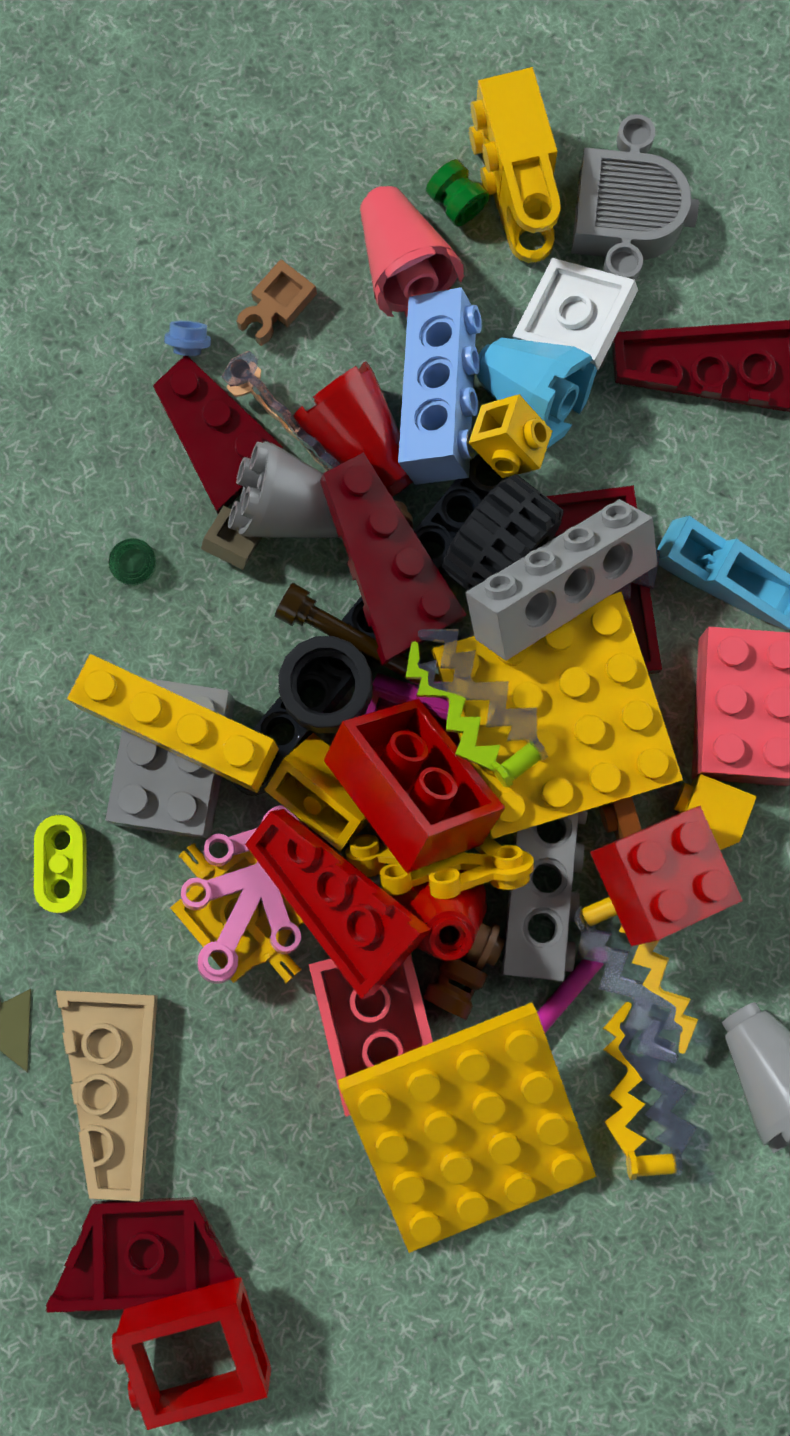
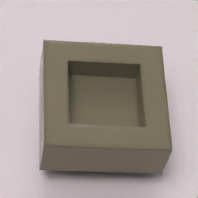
M223 506L206 533L201 549L244 570L262 537H246L240 535L236 530L229 529L228 521L231 509Z

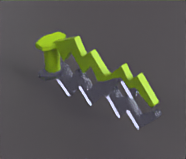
M459 629L419 630L418 637L420 639L445 643L440 668L455 669L453 682H434L437 660L420 665L419 646L416 641L411 643L406 679H421L417 697H439L449 700L446 731L463 733L455 755L492 771L504 787H510L513 784V780L539 760L543 761L548 757L545 747L537 739V707L506 709L509 681L474 682L471 679L476 650L456 653ZM466 700H490L486 727L512 726L507 741L526 740L527 745L500 765L496 762L500 745L476 746L481 717H461Z

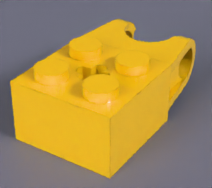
M533 67L478 80L477 100L470 103L474 126L469 127V137L474 155L482 154L485 167H482L480 170L482 185L489 195L493 194L513 255L521 261L535 263L546 259L551 254L555 241L553 226L557 223L561 208L554 179L558 151ZM525 231L530 233L540 232L544 237L545 244L540 249L528 250L520 244L519 237Z

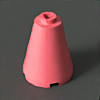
M381 186L374 188L367 194L361 203L360 213L374 297L378 307L387 316L394 317L392 313L394 311L404 312L407 318L410 296L449 290L457 278L461 283L464 278L463 264L458 254L398 188Z

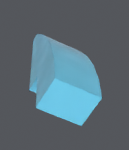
M691 516L672 520L656 550L657 565L687 583L758 619L784 630L790 629L789 573L738 539L727 541Z

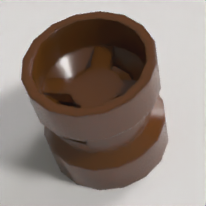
M441 959L438 965L440 974L436 982L428 985L422 998L467 1020L473 1008L471 999L475 991L483 988L488 975L458 959L448 961ZM451 978L456 982L464 985V989L461 990L460 988L448 983L449 979Z

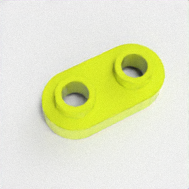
M54 815L43 820L37 827L34 835V896L38 904L49 912L69 913L77 909L86 896L87 837L84 828L78 821L65 815ZM61 832H67L70 836L69 845L65 849H57L55 846L56 836ZM66 880L70 885V891L66 897L60 899L56 896L54 889L59 881Z

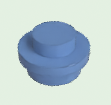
M173 321L170 322L169 332L165 333L164 342L173 346V352L176 354L198 356L201 354V349L211 346V337L207 335V325L203 323Z

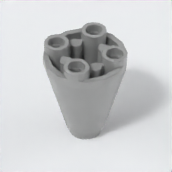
M266 441L263 443L257 442L251 458L244 457L238 470L236 482L238 485L243 486L240 502L235 501L232 506L228 521L229 529L236 530L240 535L246 537L339 538L320 483L323 473L273 443Z
M753 1002L731 1014L722 1024L728 1032L725 1035V1039L758 1136L764 1146L768 1145L774 1154L790 1145V1031L767 1010L761 1011L757 1003Z

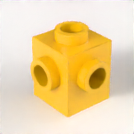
M518 394L481 405L468 443L501 478H506L541 468L552 430L522 396Z

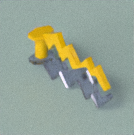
M610 897L589 906H580L576 909L574 917L579 930L582 931L577 958L607 964L599 990L632 998L634 1005L624 1028L644 1031L636 1053L676 1063L679 1058L677 1053L653 1043L662 1019L648 1015L652 1005L670 1009L663 1030H681L678 1049L681 1054L686 1052L699 1019L683 1015L691 1000L690 998L664 991L661 988V982L669 958L653 952L660 940L640 944L633 958L632 964L651 968L644 982L621 976L630 951L605 946L612 933L595 930L596 924L617 915ZM621 926L618 932L625 933L623 927Z
M639 995L635 999L636 1003L655 1019L637 1038L649 1047L640 1058L625 1049V1046L638 1032L636 1029L622 1025L632 1007L630 1002H625L603 1027L604 1030L616 1037L603 1051L627 1068L624 1077L608 1095L622 1108L607 1118L604 1123L626 1156L627 1174L630 1180H637V1177L670 1174H673L674 1177H679L683 1172L681 1154L697 1127L670 1112L688 1089L658 1071V1063L676 1045L658 1036L673 1016ZM641 1081H644L662 1094L644 1115L667 1128L655 1139L670 1147L668 1154L636 1156L634 1152L647 1139L625 1126L645 1104L628 1092Z

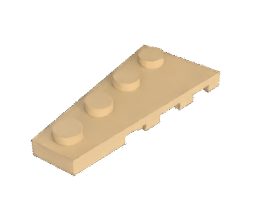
M57 990L58 1008H61L65 1031L63 1033L65 1052L69 1056L73 1084H71L73 1102L77 1106L79 1118V1139L89 1199L141 1201L144 1193L158 995Z

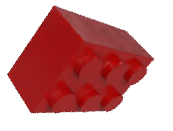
M419 698L342 721L323 760L407 874L482 845L505 809V806L471 763L455 755L458 747Z

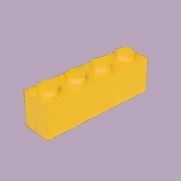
M92 654L88 656L67 697V700L80 710L255 793H258L279 750L274 739Z

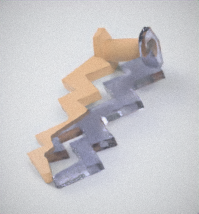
M250 350L230 360L222 378L228 383L226 388L234 397L251 393L268 414L279 421L283 428L297 439L312 458L326 471L340 465L335 458L323 449L319 441L310 436L300 426L288 408L273 397L260 380L262 371L257 366L258 359Z

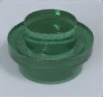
M129 538L113 547L108 563L111 573L119 582L135 586L146 582L152 577L157 561L155 553L149 544L140 539Z

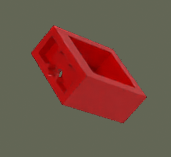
M242 1277L123 1309L117 1331L112 1335V1349L116 1362L119 1365L124 1364L129 1377L128 1395L130 1404L134 1411L140 1410L147 1430L268 1397L271 1365ZM220 1321L236 1370L160 1391L143 1342Z

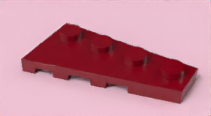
M790 320L617 332L612 342L614 377L617 384L790 412Z

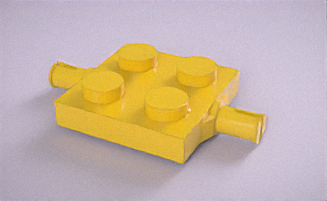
M195 843L188 846L187 849L198 861V864L185 850L179 855V858L184 861L195 876L205 881L257 863L253 854L247 851L233 855L232 859L223 866H213L207 862L204 854ZM192 886L189 892L186 893V896L192 902H200L205 898L206 893L202 887ZM242 891L211 900L206 907L200 910L187 908L181 899L170 908L202 947H204L208 943L218 940ZM281 893L290 922L299 928L304 922ZM261 899L235 949L238 956V966L235 974L230 979L233 983L241 979L254 966L267 961L283 978L285 983L293 979V976L282 965V961L294 975H297L302 970L288 954L278 953L271 946L270 936L272 930ZM287 929L280 930L276 934L277 942L285 946L292 932ZM215 952L210 955L221 969L225 968L228 964L225 954Z

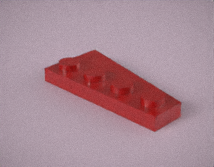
M284 809L270 811L245 844L361 999L374 995L432 930Z

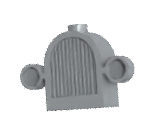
M639 114L630 115L621 122L616 138L617 147L620 151L584 147L579 173L571 250L572 254L606 257L604 272L634 279L635 281L640 275L643 260L658 257L668 251L678 240L683 227H695L699 208V199L691 198L690 186L683 172L671 161L661 156L647 154L654 141L655 126L648 117Z

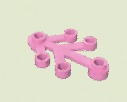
M283 805L276 806L270 809L262 819L263 822V820L266 818L270 811L284 809L289 814H291L295 819H297L300 823H302L306 828L309 829V826H307L303 821H301ZM257 828L230 837L224 834L210 836L204 844L205 859L213 866H223L232 859L233 855L250 851L245 844ZM217 842L225 844L228 848L227 855L222 858L213 857L209 852L212 844ZM258 861L255 865L206 881L202 878H191L181 888V900L191 910L203 909L211 900L242 891L218 940L205 945L199 953L197 963L199 973L210 983H224L235 974L238 966V956L235 949L260 899L272 930L270 943L273 949L281 954H289L296 950L301 941V932L295 924L290 922L280 890ZM192 886H200L205 890L206 896L200 902H192L186 896L187 890ZM287 929L293 933L295 941L291 946L285 947L277 942L276 934L280 930ZM215 952L225 954L228 959V964L221 970L213 969L208 963L209 956Z

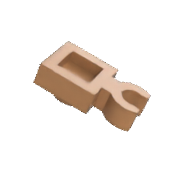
M280 259L251 292L253 301L258 305L247 307L241 311L237 318L238 328L243 332L249 324L253 322L261 323L263 326L257 331L255 338L260 346L266 344L273 335V324L279 320L289 327L317 295L316 286Z

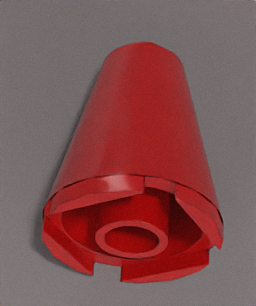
M367 361L363 362L359 369L357 366L351 368L313 396L316 404L314 407L306 411L301 406L292 416L297 427L339 464L364 452L392 498L413 483L398 463L400 432L374 371Z

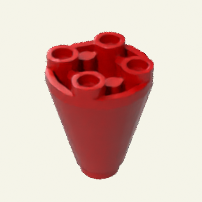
M459 870V873H463L468 870ZM429 881L412 887L406 893L390 895L432 929L417 948L445 961L457 960L469 952L487 910L486 890L483 884L461 891L459 895L450 899H437L433 897L430 893Z

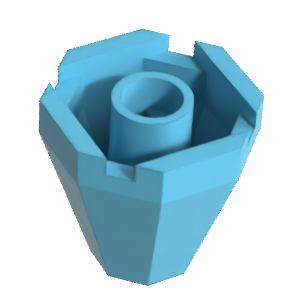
M500 338L491 344H487L480 351V370L476 377L495 401L520 394L551 428L552 434L547 446L549 448L563 438L571 428L572 424L563 422L570 411L573 409L580 414L585 407L597 369L594 364L590 363L593 361L591 355L574 346Z

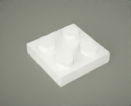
M552 258L513 334V338L577 347L591 355L593 361L590 363L594 364L596 369L599 370L638 292L634 279Z

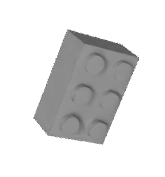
M144 678L232 720L235 699L229 690ZM122 730L105 821L119 827L207 840L212 834L222 776Z

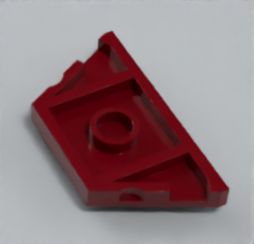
M197 1197L142 1199L141 1201H96L92 1204L82 1225L81 1234L65 1262V1269L54 1293L49 1297L46 1304V1313L125 1309L238 1278Z

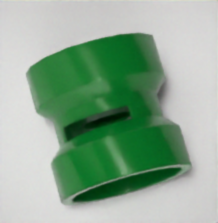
M458 159L451 160L438 169L427 183L425 189L427 195L434 203L444 204L447 218L457 227L465 225L478 215L489 199V193L480 183L469 180V170Z

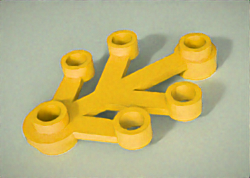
M363 834L352 838L349 842V847L345 851L346 860L367 877L380 874L381 887L390 895L406 893L412 887L428 881L430 893L437 899L454 898L461 891L489 881L492 886L498 889H518L529 882L530 874L534 870V859L530 853L515 845L501 846L494 839H491L489 835L482 845L475 847L480 854L466 853L464 851L408 874L388 847H384L374 835ZM459 870H468L463 873H459Z

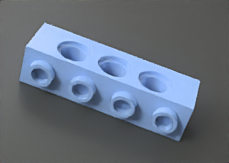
M462 287L410 296L408 300L398 463L415 485L469 478L470 459L476 455V451L468 442L472 434V416H476L478 412V401L473 388L474 375L478 374L480 370V360L475 347L476 334L481 332L482 321L477 305L470 303Z

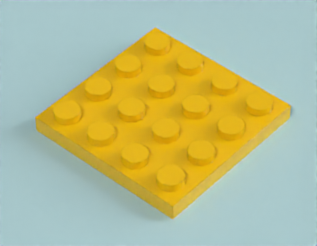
M622 592L606 597L506 661L477 641L475 636L432 649L444 691L466 698L461 717H481L476 746L500 745L496 762L500 765L528 743L534 746L542 758L513 780V784L508 788L500 783L492 771L470 762L505 806L502 814L492 830H490L489 835L491 839L683 780ZM458 733V736H459V739H460V740H461V737H462L463 733Z
M532 1002L338 1080L340 1092L409 1253L596 1177L541 1021Z

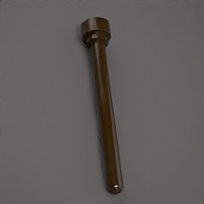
M295 583L290 585L274 617L290 626L297 623L303 627L307 623L328 636H335L348 641L363 655L381 664L376 650L378 648L376 639L316 607L317 601L309 597L310 591ZM402 654L383 666L406 678L409 657ZM419 663L420 669L428 671L429 686L444 691L440 675ZM408 679L420 685L421 679Z

